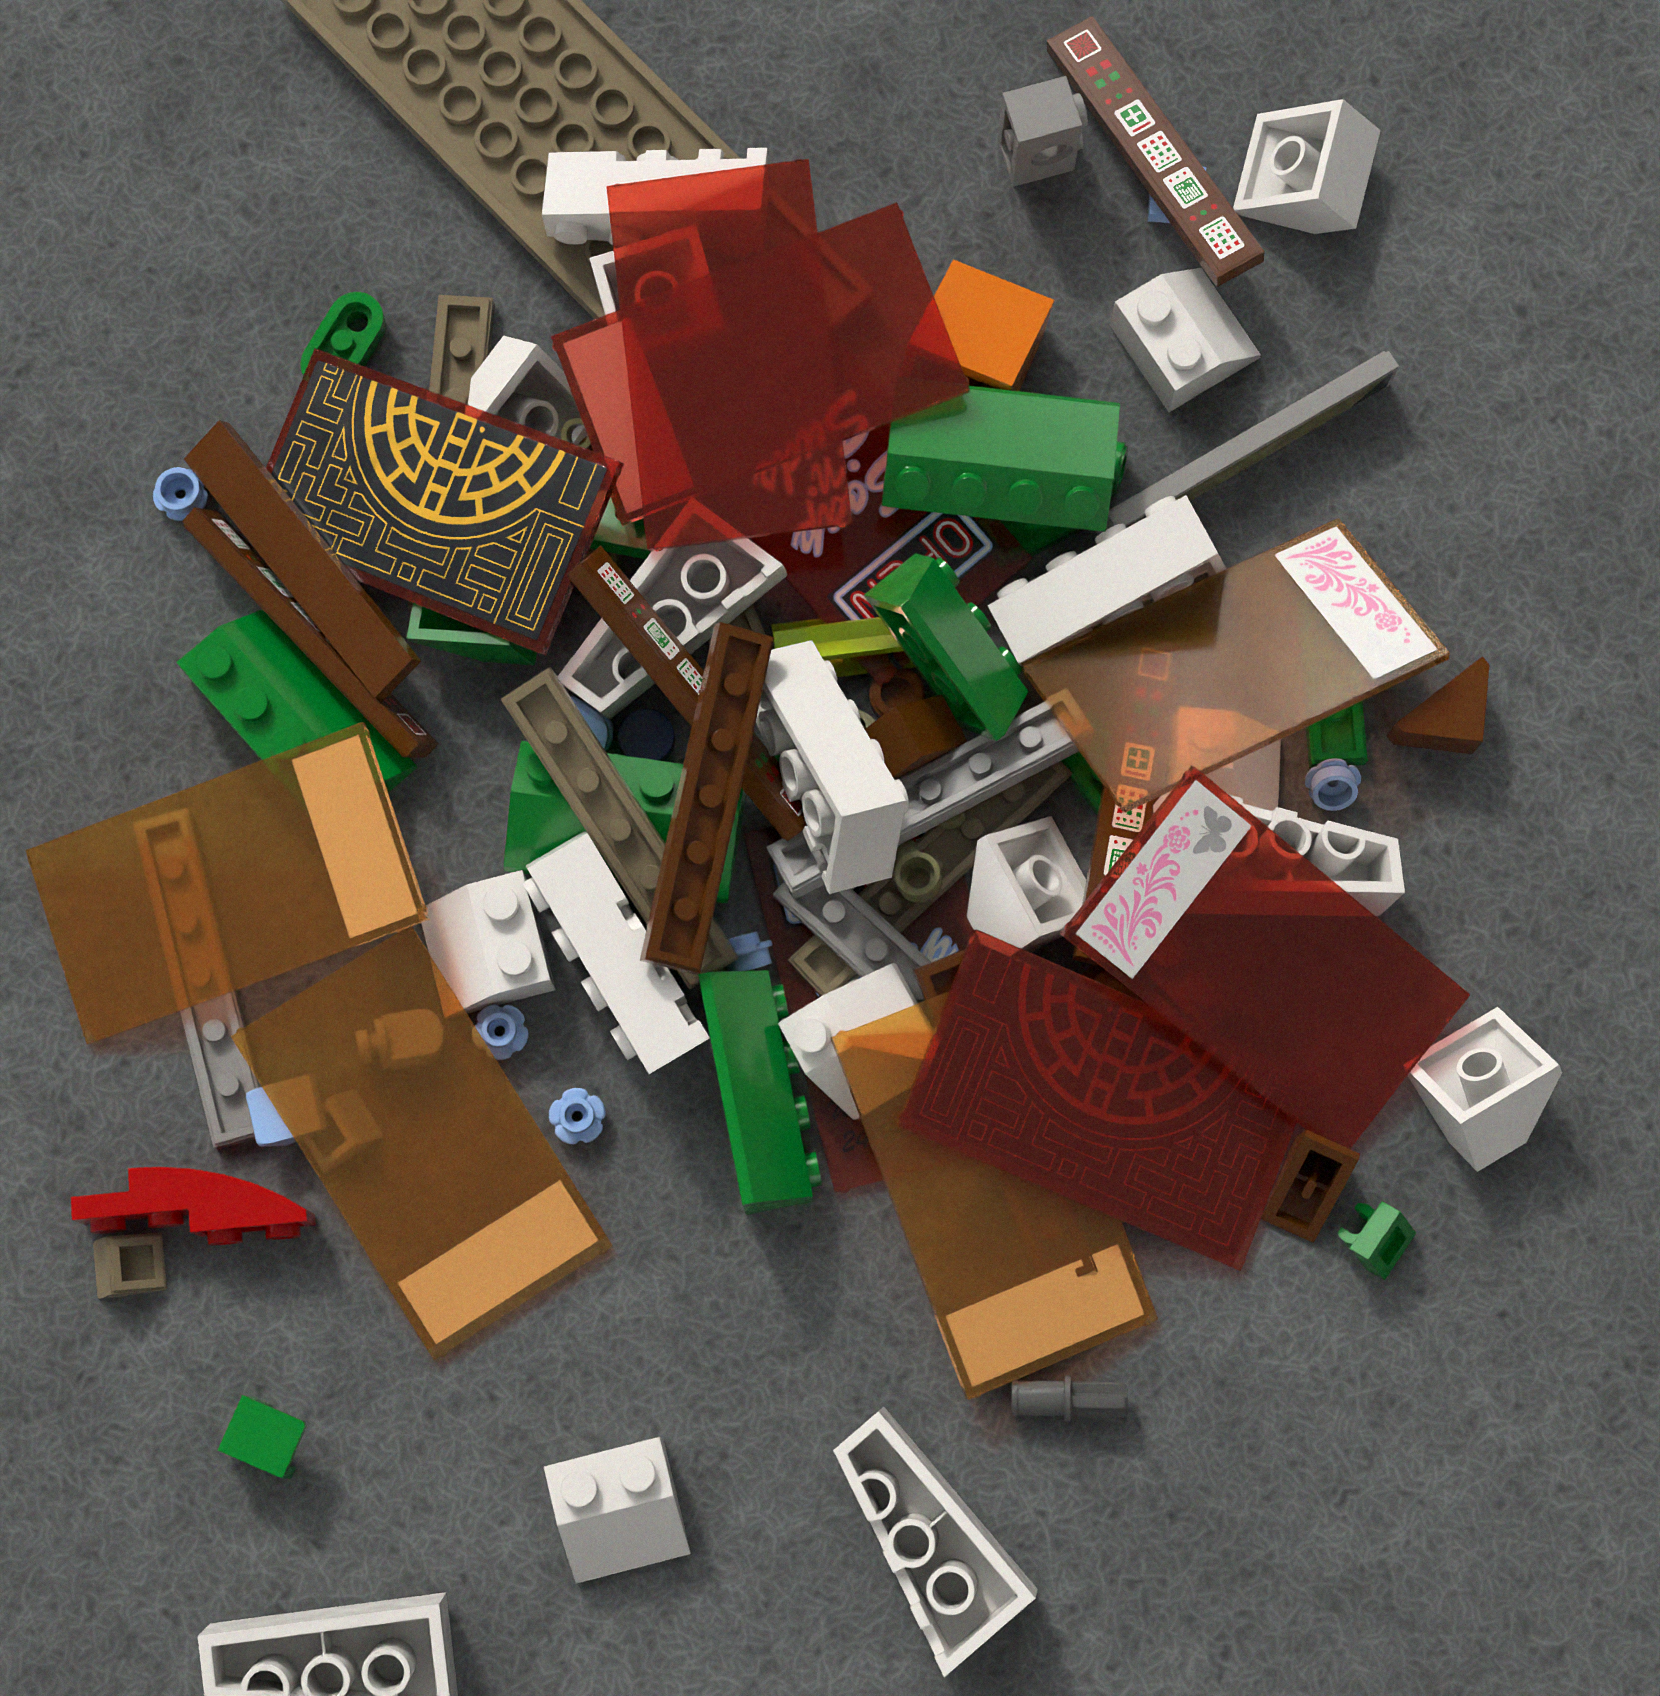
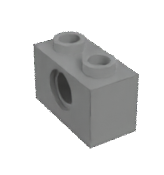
M1066 76L1002 94L997 140L1012 187L1075 169L1077 152L1083 149L1081 130L1082 127L1087 126L1088 119L1081 94L1072 95Z

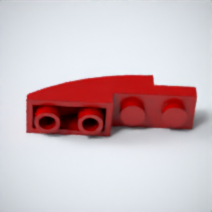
M128 1168L129 1191L71 1197L72 1220L84 1225L90 1224V1233L95 1234L122 1232L126 1230V1221L148 1219L149 1228L184 1225L183 1215H189L190 1233L200 1237L207 1236L208 1245L218 1246L242 1243V1233L265 1231L266 1240L301 1237L300 1227L316 1226L314 1213L276 1192L225 1174L191 1168Z

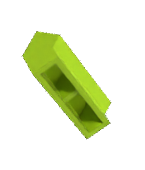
M842 615L771 624L774 649L812 640L823 660L831 662L837 677L882 672L885 669L895 667L888 658V653L894 652V658L903 668L915 667L880 617L847 621Z

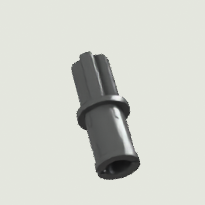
M1065 1375V1381L1012 1379V1416H1064V1422H1070L1071 1416L1122 1418L1126 1416L1128 1411L1127 1385L1121 1382L1071 1381V1375Z

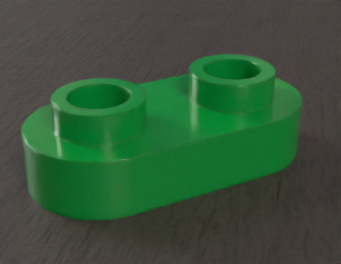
M350 292L342 295L333 303L301 356V371L307 384L318 361L327 364L335 363L340 366V369L356 375L361 374L386 330L384 313L374 297L363 292ZM362 318L368 321L367 327L362 331L355 332L349 329L350 324L356 319Z

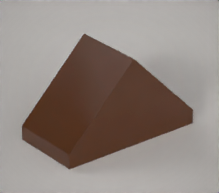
M1483 656L1395 723L1387 738L1393 745L1473 754L1483 742L1490 664Z
M942 694L895 706L865 728L869 738L875 739L879 743L883 752L884 763L894 780L968 742Z
M1309 1130L1303 1131L1294 1138L1261 1219L1314 1243L1354 1170L1360 1153Z

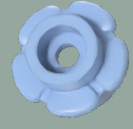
M174 467L164 471L158 477L153 491V501L158 510L166 512L168 518L182 521L194 507L202 509L205 507L208 493L204 490V484L192 469ZM179 490L186 492L185 497L182 499L176 497V493Z
M1338 758L1322 761L1316 767L1311 768L1305 777V786L1310 788L1309 796L1317 806L1329 811H1337L1350 806L1357 797V786L1361 783V775L1357 767L1354 765L1348 766L1346 761Z
M757 931L728 939L739 958L726 966L727 971H748L772 963L768 947L773 945L772 941L760 942Z
M492 1004L483 1008L478 1013V1023L472 1028V1040L479 1050L484 1049L486 1051V1055L489 1058L504 1060L525 1046L528 1039V1029L524 1027L525 1017L519 1009L512 1005L499 1007L496 1004ZM503 1026L505 1034L503 1036H496V1027Z
M572 1088L566 1090L560 1100H555L549 1110V1122L555 1126V1135L561 1141L572 1145L578 1143V1141L589 1143L595 1140L602 1132L603 1125L601 1121L605 1118L606 1111L603 1102L598 1096H590L582 1088ZM575 1111H580L583 1114V1118L579 1122L572 1120V1114Z

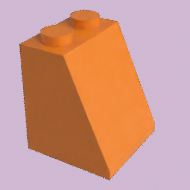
M953 259L908 343L899 378L1020 391L1044 336L1055 300ZM892 407L888 418L889 420H891Z

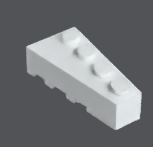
M748 148L747 159H723L724 152L722 149H699V156L695 160H678L671 156L667 150H646V153L639 155L636 161H626L624 155L618 151L549 153L542 209L546 235L566 244L577 245L583 244L587 240L609 241L615 247L624 248L697 226L703 249L718 250L720 254L731 258H745L750 256L751 253L764 254L770 194L767 148Z
M1186 495L1178 500L1174 496H1168L1155 502L1144 511L1146 518L1128 528L1123 523L1110 527L1106 532H1102L1095 538L1097 545L1079 555L1075 551L1064 553L1046 565L1047 573L1029 583L1026 578L1016 580L998 591L997 596L999 599L989 604L988 607L1021 667L1029 671L1091 641L1096 636L1093 627L1103 623L1105 629H1112L1138 618V615L1145 609L1143 603L1152 598L1154 602L1166 600L1169 603L1187 594V588L1194 582L1193 578L1206 572L1211 581L1229 573Z
M692 498L631 578L630 582L689 654H692L712 637L714 625L719 622L730 623L788 576L782 563ZM602 618L557 676L563 686L609 719H612L655 684Z
M813 641L772 649L756 723L770 756L781 754L780 772L783 780L782 785L789 801L800 799L802 802L807 824L802 832L810 851L822 849L828 863L827 871H823L821 876L828 893L832 894L892 878L903 816L908 812L909 808L908 796L904 785L900 780H894L884 763V756L879 743L875 739L869 738L861 724L856 704L853 700L846 699L837 683V676L830 661L823 660Z
M1174 780L1153 805L1155 831L1190 788V784ZM1220 793L1217 798L1248 822L1251 827L1184 913L1380 916L1405 893L1398 839L1327 821L1324 825L1297 818L1298 812L1278 807L1270 811L1243 804V798Z
M586 831L526 865L532 877L522 884L538 911L542 912L550 907L561 927L551 933L567 960L570 962L580 957L589 972L590 977L581 981L596 1009L600 1011L609 1006L618 1021L619 1026L610 1032L627 1061L638 1055L647 1072L651 1074L710 1038L701 1022L697 1021L687 1005V1000L668 968L640 961L646 930L636 914L631 910L627 898Z
M883 1407L833 1451L867 1520L872 1525L884 1550L883 1554L892 1572L895 1573L911 1605L910 1609L920 1629L923 1630L935 1654L934 1658L945 1677L1036 1598L1038 1589L892 1415Z
M446 1592L210 1623L198 1635L204 1696H458Z

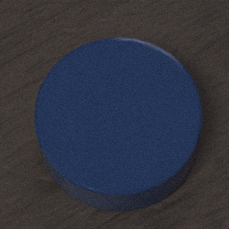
M645 708L633 711L624 718L619 727L618 741L624 756L665 761L674 749L675 735L671 722L664 714L654 709Z

